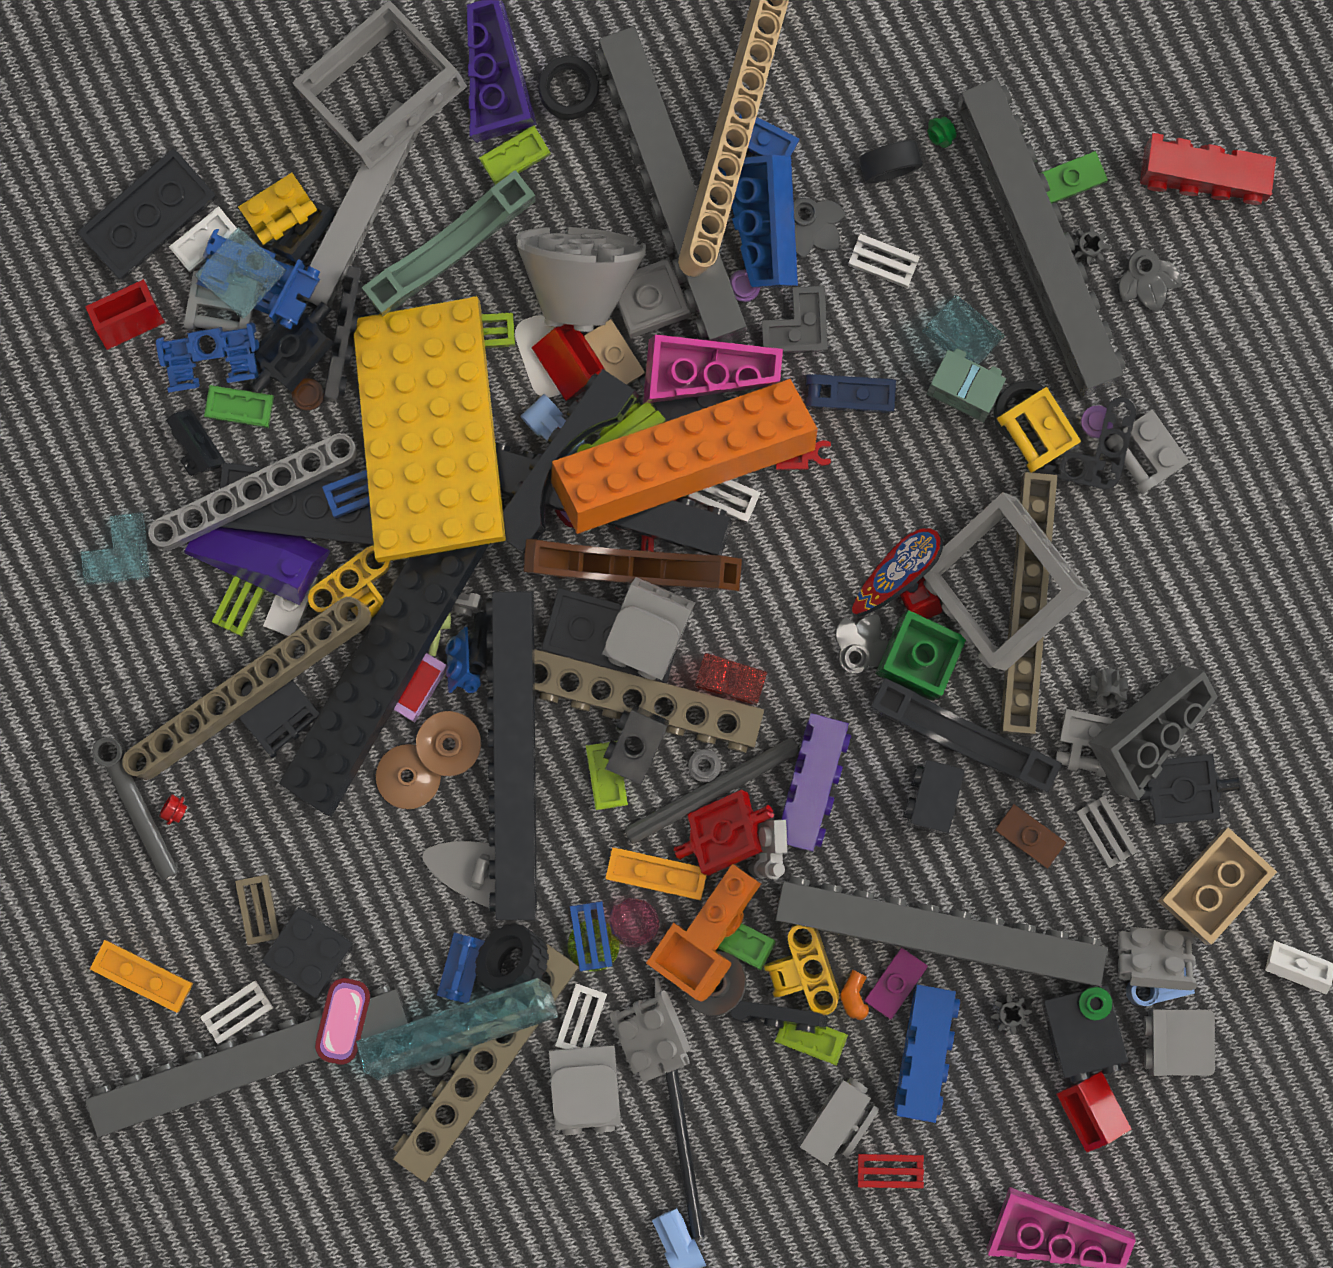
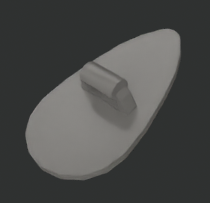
M452 841L434 845L423 852L422 858L424 863L442 883L475 903L490 908L489 897L490 892H495V879L489 878V860H495V847H489V843Z

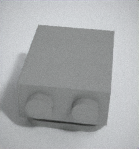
M635 577L613 624L602 655L607 656L608 660L617 666L626 667L628 665L637 669L638 673L647 679L656 680L658 678L662 680L677 649L695 602Z
M615 1044L595 1045L587 1048L550 1049L549 1060L555 1130H562L563 1135L582 1134V1128L595 1127L596 1133L615 1131V1125H621Z
M851 1077L847 1082L840 1078L800 1139L798 1146L828 1165L840 1145L844 1144L840 1153L848 1158L879 1111V1108L872 1104L867 1111L864 1110L871 1100L870 1097L865 1095L868 1088Z

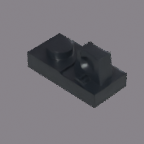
M311 200L317 211L308 216V221L301 225L297 223L283 232L284 236L271 245L273 251L280 256L292 260L295 264L299 259L305 265L314 254L311 244L327 229L336 215L331 207Z
M192 409L174 413L166 420L171 428L173 437L187 450L186 455L180 462L189 476L218 469L223 465L225 460Z

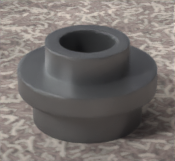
M703 749L691 756L688 768L694 779L700 782H709L718 776L721 762L713 751ZM702 760L709 761L711 764L710 770L707 772L700 771L698 768L699 762Z

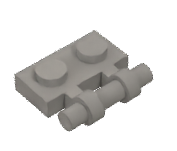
M1066 709L1059 742L1071 744L1070 753L1057 751L1055 760L1067 766L1068 770L1077 771L1079 768L1093 771L1097 776L1106 777L1098 759L1080 755L1082 746L1091 748L1088 742L1116 719Z
M768 819L758 824V836L762 852L756 854V860L749 865L748 870L755 878L778 879L785 872L783 853H787L786 820Z

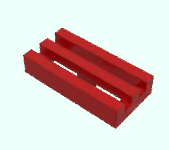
M858 1154L857 1187L924 1188V1155ZM864 1161L917 1162L916 1168L864 1167ZM864 1174L916 1175V1181L864 1180Z

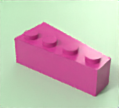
M655 334L649 339L643 404L774 385L780 382L783 349Z
M1009 1187L988 1243L987 1253L988 1256H1008L1023 1260L1050 1261V1263L1078 1264L1094 1268H1126L1136 1239L1133 1232Z

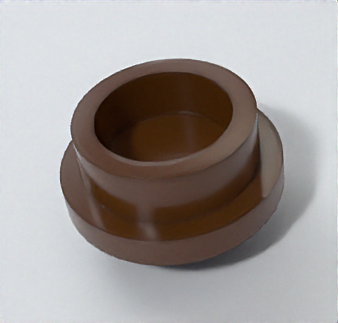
M303 379L292 392L294 404L304 411L314 410L323 402V388L314 379Z

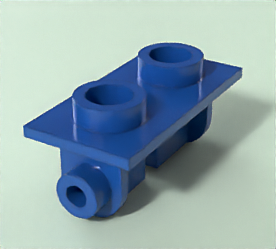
M299 259L295 266L290 265L283 277L285 286L280 295L276 293L268 306V311L271 312L269 318L272 322L276 324L277 320L281 318L279 324L290 330L293 324H298L307 306L305 303L297 300L298 295L300 294L310 299L320 281V278H318L320 271L310 266L305 271V266Z
M464 627L456 636L450 638L445 648L449 693H452L457 686L465 689L468 693H474L481 685L480 675L469 672L468 628Z
M454 932L437 996L469 1004L477 975L475 973V961L480 947L485 942L484 940Z

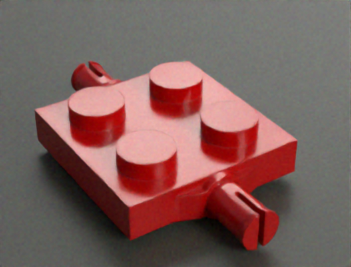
M739 790L687 814L691 828L690 841L674 847L675 855L681 860L694 853L698 858L701 873L707 876L762 852L758 836V824L770 818L772 819L774 817L773 810L769 805H766L761 809L753 811L748 792Z

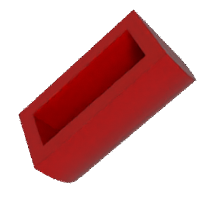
M144 279L85 306L95 331L107 350L165 323Z
M564 324L554 328L531 347L565 401L586 391L585 386L591 376L595 373L599 375L602 369L605 370L581 331L575 330L574 325Z
M1102 1071L1091 1075L1088 1079L1078 1081L1057 1093L1086 1153L1105 1146L1132 1130Z

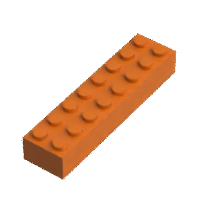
M791 379L554 460L552 461L551 483L578 534L814 451L818 428Z

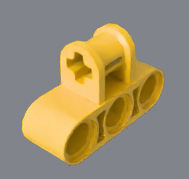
M374 545L367 547L313 586L308 594L310 607L317 613H322L340 599L353 597L366 606L375 601L374 604L368 607L371 612V618L374 617L385 600L372 583L389 570L391 561H385L384 565L379 569L369 568L367 559L370 554L374 553ZM348 571L355 572L359 578L357 585L351 589L344 588L341 584L342 575ZM322 590L329 591L332 595L331 604L325 608L317 607L315 604V596ZM352 607L351 610L357 617L358 607Z
M793 924L788 934V944L792 955L764 965L765 971H768L775 989L772 992L774 998L804 990L811 1010L828 1015L837 1007L839 991L819 931L816 928ZM807 929L812 935V940L807 944L799 943L794 936L796 930ZM814 959L820 962L823 969L821 973L816 975L808 973L804 965L807 961ZM819 991H827L832 995L833 1001L829 1005H820L815 999V994Z

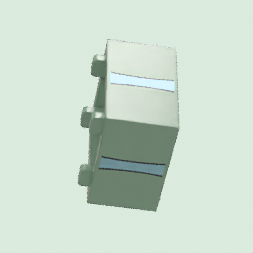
M955 349L954 352L948 350L926 395L984 423L1006 378L1001 376L1002 370L994 366L988 370L966 359V352L960 349Z

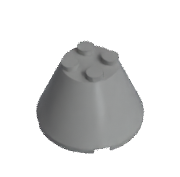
M550 227L535 228L522 231L516 236L517 248L545 317L544 323L549 326L571 324L574 325L575 330L584 332L593 331L594 325L602 326L606 324L645 256V243H641V247L636 245L637 239L628 235L577 227H567L566 233H550Z

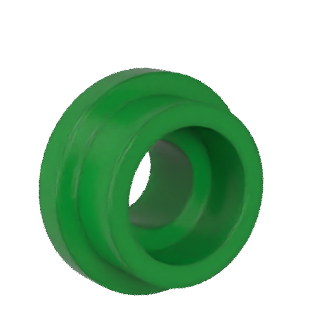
M944 116L941 118L935 117L929 121L927 133L932 143L942 148L949 147L952 144V140L956 138V130L951 121Z
M1091 987L1081 994L1079 1008L1086 1018L1101 1020L1110 1013L1112 999L1106 990L1099 987ZM1094 997H1098L1102 1002V1006L1098 1010H1093L1090 1006V1001Z

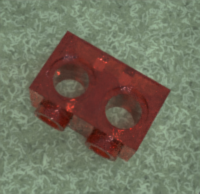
M705 653L695 687L757 706L767 672Z

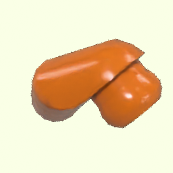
M852 970L841 991L840 998L845 1012L850 1018L863 1020L867 1017L869 1008L868 1005L863 1003L859 992L867 977L855 970Z

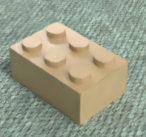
M1224 828L1161 896L1158 902L1205 945H1212L1277 871L1230 828Z

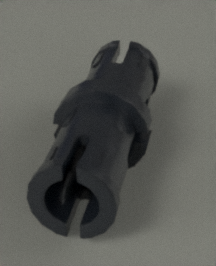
M486 612L475 614L473 631L468 637L469 672L475 675H481L486 672L488 653L490 652L487 650V631H492L493 618H487Z

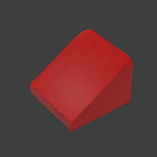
M923 577L917 582L919 587L915 592L910 593L906 590L899 596L906 611L909 610L929 619L940 614L942 608L938 596L933 595L925 587L923 582L926 579Z

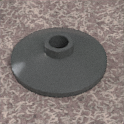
M716 951L731 962L729 970L721 980L724 982V985L720 991L715 989L702 1002L685 992L690 1005L696 1011L707 1016H720L730 1012L742 1000L746 990V973L738 959L726 952Z

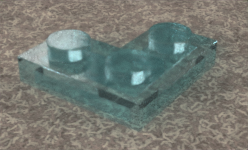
M133 513L110 516L113 548L81 552L84 584L92 585L150 578L144 514Z

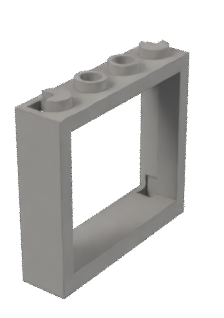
M390 0L377 11L374 10L368 19L358 27L353 28L334 48L327 50L321 59L310 68L305 69L303 74L292 82L305 102L369 170L467 87L459 71ZM398 28L440 73L358 142L316 96L393 30Z
M1004 492L943 547L937 563L923 576L926 579L923 582L925 587L933 595H938L944 603L941 606L943 611L951 619H956L962 627L960 629L961 635L978 648L980 660L988 668L993 667L1004 671L1010 668L1091 594L1017 497ZM1005 516L1062 591L999 649H996L941 575Z

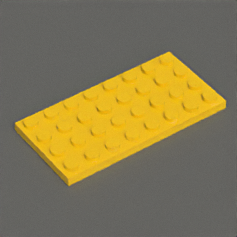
M476 296L393 311L383 317L381 314L358 318L354 341L375 559L379 563L506 541L479 298Z

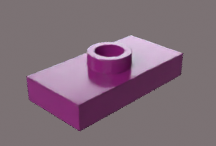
M901 947L864 1002L892 1020L928 965Z

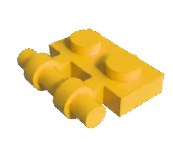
M293 173L288 174L238 206L263 245L272 239H280L284 236L283 232L297 223L300 225L308 221L307 217L317 211V208L309 199Z

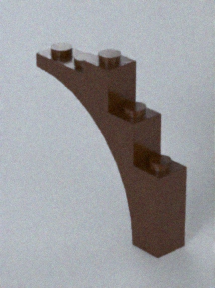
M526 539L524 572L577 581L613 582L631 585L635 577L656 586L677 589L740 590L741 558L721 555L625 550Z

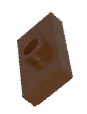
M1015 804L1011 806L994 830L1046 869L1049 868L1067 843Z

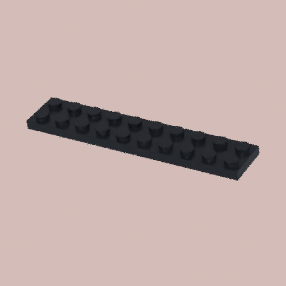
M489 544L409 557L279 783L281 786L323 814L332 817Z

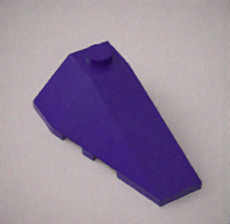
M217 528L190 541L184 552L191 557L300 605L327 559L330 550L301 537Z

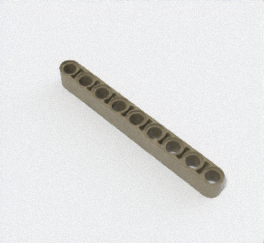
M353 597L340 599L130 748L122 759L124 770L128 774L142 780H150L362 631L371 620L369 608ZM352 607H358L357 617L352 621H348V611ZM331 625V635L327 639L321 640L320 633L325 626ZM304 644V655L295 659L294 651L296 647ZM274 663H278L279 670L277 674L269 678V667ZM251 681V692L247 696H242L241 690L243 685ZM225 700L226 708L224 712L216 715L215 707L217 703ZM198 719V730L195 733L190 734V723L193 720ZM171 737L173 740L172 748L164 753L163 743ZM145 756L146 766L143 770L138 771L137 761Z

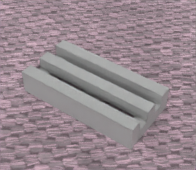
M1105 796L1075 812L1108 869L1137 853L1136 848ZM1100 805L1127 851L1122 852L1097 809ZM1091 812L1116 854V857L1111 859L1086 813Z

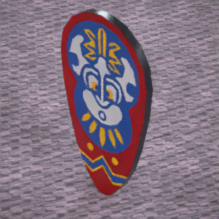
M931 528L916 530L903 538L887 554L865 582L856 597L852 612L857 617H861L885 606L906 590L910 593L915 592L919 587L917 582L933 568L943 551V540L940 534Z

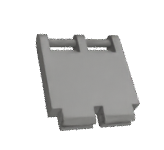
M1130 927L1129 932L1121 931L1118 933L1119 979L1130 980L1131 986L1178 990L1196 989L1197 982L1193 978V967L1196 964V959L1192 955V944L1195 942V935L1192 932ZM1183 945H1185V954H1183ZM1184 967H1186V976H1184Z
M665 990L658 992L655 998L645 1002L642 1000L634 1002L633 1007L624 1011L615 1010L610 1013V1019L633 1074L639 1072L643 1082L690 1064L686 1052L691 1051V1048L670 997ZM657 1003L659 1004V1007H656L649 1011L647 1010L648 1007L653 1006ZM633 1013L636 1014L635 1017H632L628 1020H624V1017L629 1016Z

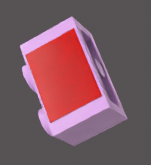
M426 653L396 704L394 711L415 723L446 673L447 665Z

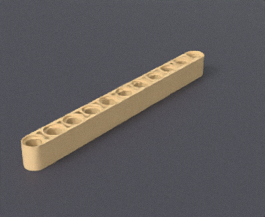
M751 0L679 255V267L688 276L696 277L701 275L717 259L789 0H770L773 6L767 0ZM758 26L762 27L766 34L762 33ZM750 54L754 55L758 62L754 61ZM742 82H745L749 86L750 90L746 89L743 86ZM734 110L741 114L742 119L737 117ZM726 138L733 142L734 147L727 143ZM718 167L724 169L726 176L720 173ZM710 195L717 199L718 205L712 202ZM701 224H704L709 228L710 234L703 230ZM693 253H696L701 257L702 263L698 262L694 258Z

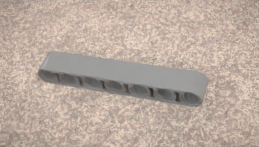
M396 100L385 119L402 106L403 103ZM422 126L370 170L362 162L310 264V267L320 271L318 276L320 281L310 299L300 294L298 297L317 306L322 301L330 307L345 278L348 266L352 265Z
M334 434L156 519L149 527V538L153 544L162 550L175 549L349 466L357 457L356 445L348 435ZM341 442L349 444L350 451L348 455L342 458L333 455L335 445ZM312 456L320 458L321 463L316 471L308 472L304 470V462L307 458ZM282 470L289 471L291 473L289 483L284 486L276 485L274 481L276 474ZM257 484L261 486V495L257 499L249 500L246 498L245 491L250 485ZM224 498L230 499L232 501L231 510L226 514L217 513L216 504L218 501ZM194 512L201 513L203 519L200 526L189 528L186 523L188 516ZM165 526L171 527L173 530L172 538L167 542H159L157 538L158 531Z

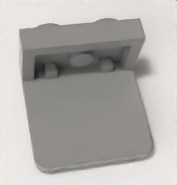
M1148 1010V1016H1144V1035L1149 1036V1049L1144 1050V1068L1149 1069V1075L1210 1076L1215 1072V1015L1211 1010Z

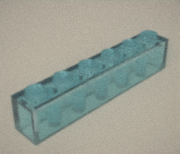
M539 978L364 1038L356 1041L363 1072L379 1080L557 1018L558 1014L551 987Z

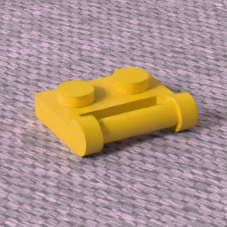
M1047 387L996 418L1001 427L1005 425L1028 462L1026 466L1030 473L1081 442ZM1022 413L1047 450L1041 456L1038 455L1016 420V417Z

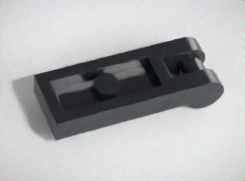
M740 1001L730 1011L734 1019L745 1024H750L755 1019L765 1020L764 1026L783 1029L784 1023L796 1025V1031L815 1034L816 1028L826 1030L828 1016L817 1012Z

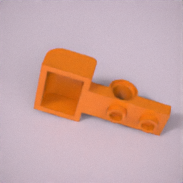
M732 864L689 928L685 930L683 927L673 923L646 964L694 999L701 1002L706 1000L714 992L731 966V962L717 953L716 950L725 937L731 936L739 928L744 917L743 910L761 883Z

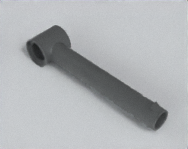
M101 738L93 746V758L99 765L106 767L157 870L155 874L161 880H164L178 873V862H174L170 852L167 850V846L132 776L123 768L124 745L115 738ZM107 743H112L117 748V756L110 762L105 761L101 756V749Z

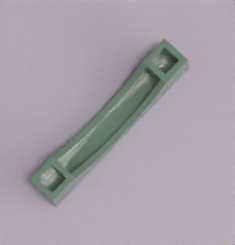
M514 170L486 192L473 206L443 231L362 287L363 293L382 317L389 312H393L536 202L535 194L518 172Z

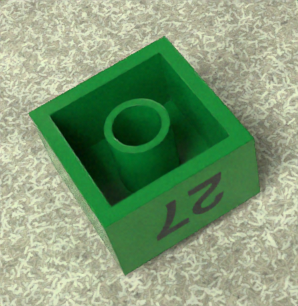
M908 610L899 617L875 674L929 700L935 701L943 695L966 639L961 634Z

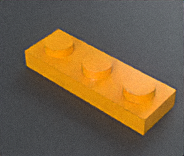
M612 847L605 879L701 901L706 875L701 873L699 866Z
M104 940L90 967V970L176 1013H179L194 984L107 940Z

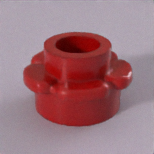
M171 794L166 800L159 817L166 820L167 825H170L173 821L179 823L187 809V806L183 804L184 797L178 798Z

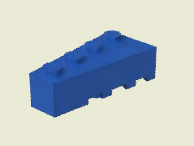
M765 155L746 157L732 203L735 216L732 220L734 228L739 231L742 241L740 249L751 287L758 288L798 286L791 156ZM718 167L719 171L722 172L724 176H726V172L724 171V169Z
M917 984L914 987L893 1114L896 1116L936 1123L937 1115H941L943 1096H940L942 1083H946L949 1064L945 1063L947 1050H952L955 1034L954 1031H950L951 1020L958 1017L960 999L955 998L956 991Z

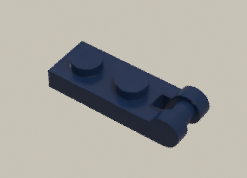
M817 374L805 376V385L808 386V397L804 398V404L807 409L894 413L896 379ZM821 387H831L830 398L820 397Z

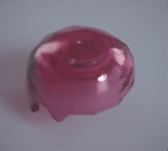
M627 898L612 908L609 926L613 937L621 945L635 948L644 946L655 938L658 933L660 920L656 909L647 901Z

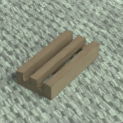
M269 875L235 881L247 945L276 940L280 932ZM257 883H262L272 934L266 933ZM247 885H250L257 919L260 935L257 937L253 935L244 888Z

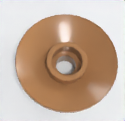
M444 711L432 715L422 724L416 738V750L421 762L427 769L441 776H455L466 772L474 765L480 754L481 737L476 725L468 717L458 712ZM448 738L455 741V747L450 751L445 750L443 747L444 741Z
M405 744L392 748L381 758L377 766L376 784L378 790L387 802L398 808L415 809L427 804L435 796L440 786L441 775L433 773L423 765L417 754L416 745ZM405 770L413 772L414 777L410 782H404L401 778Z

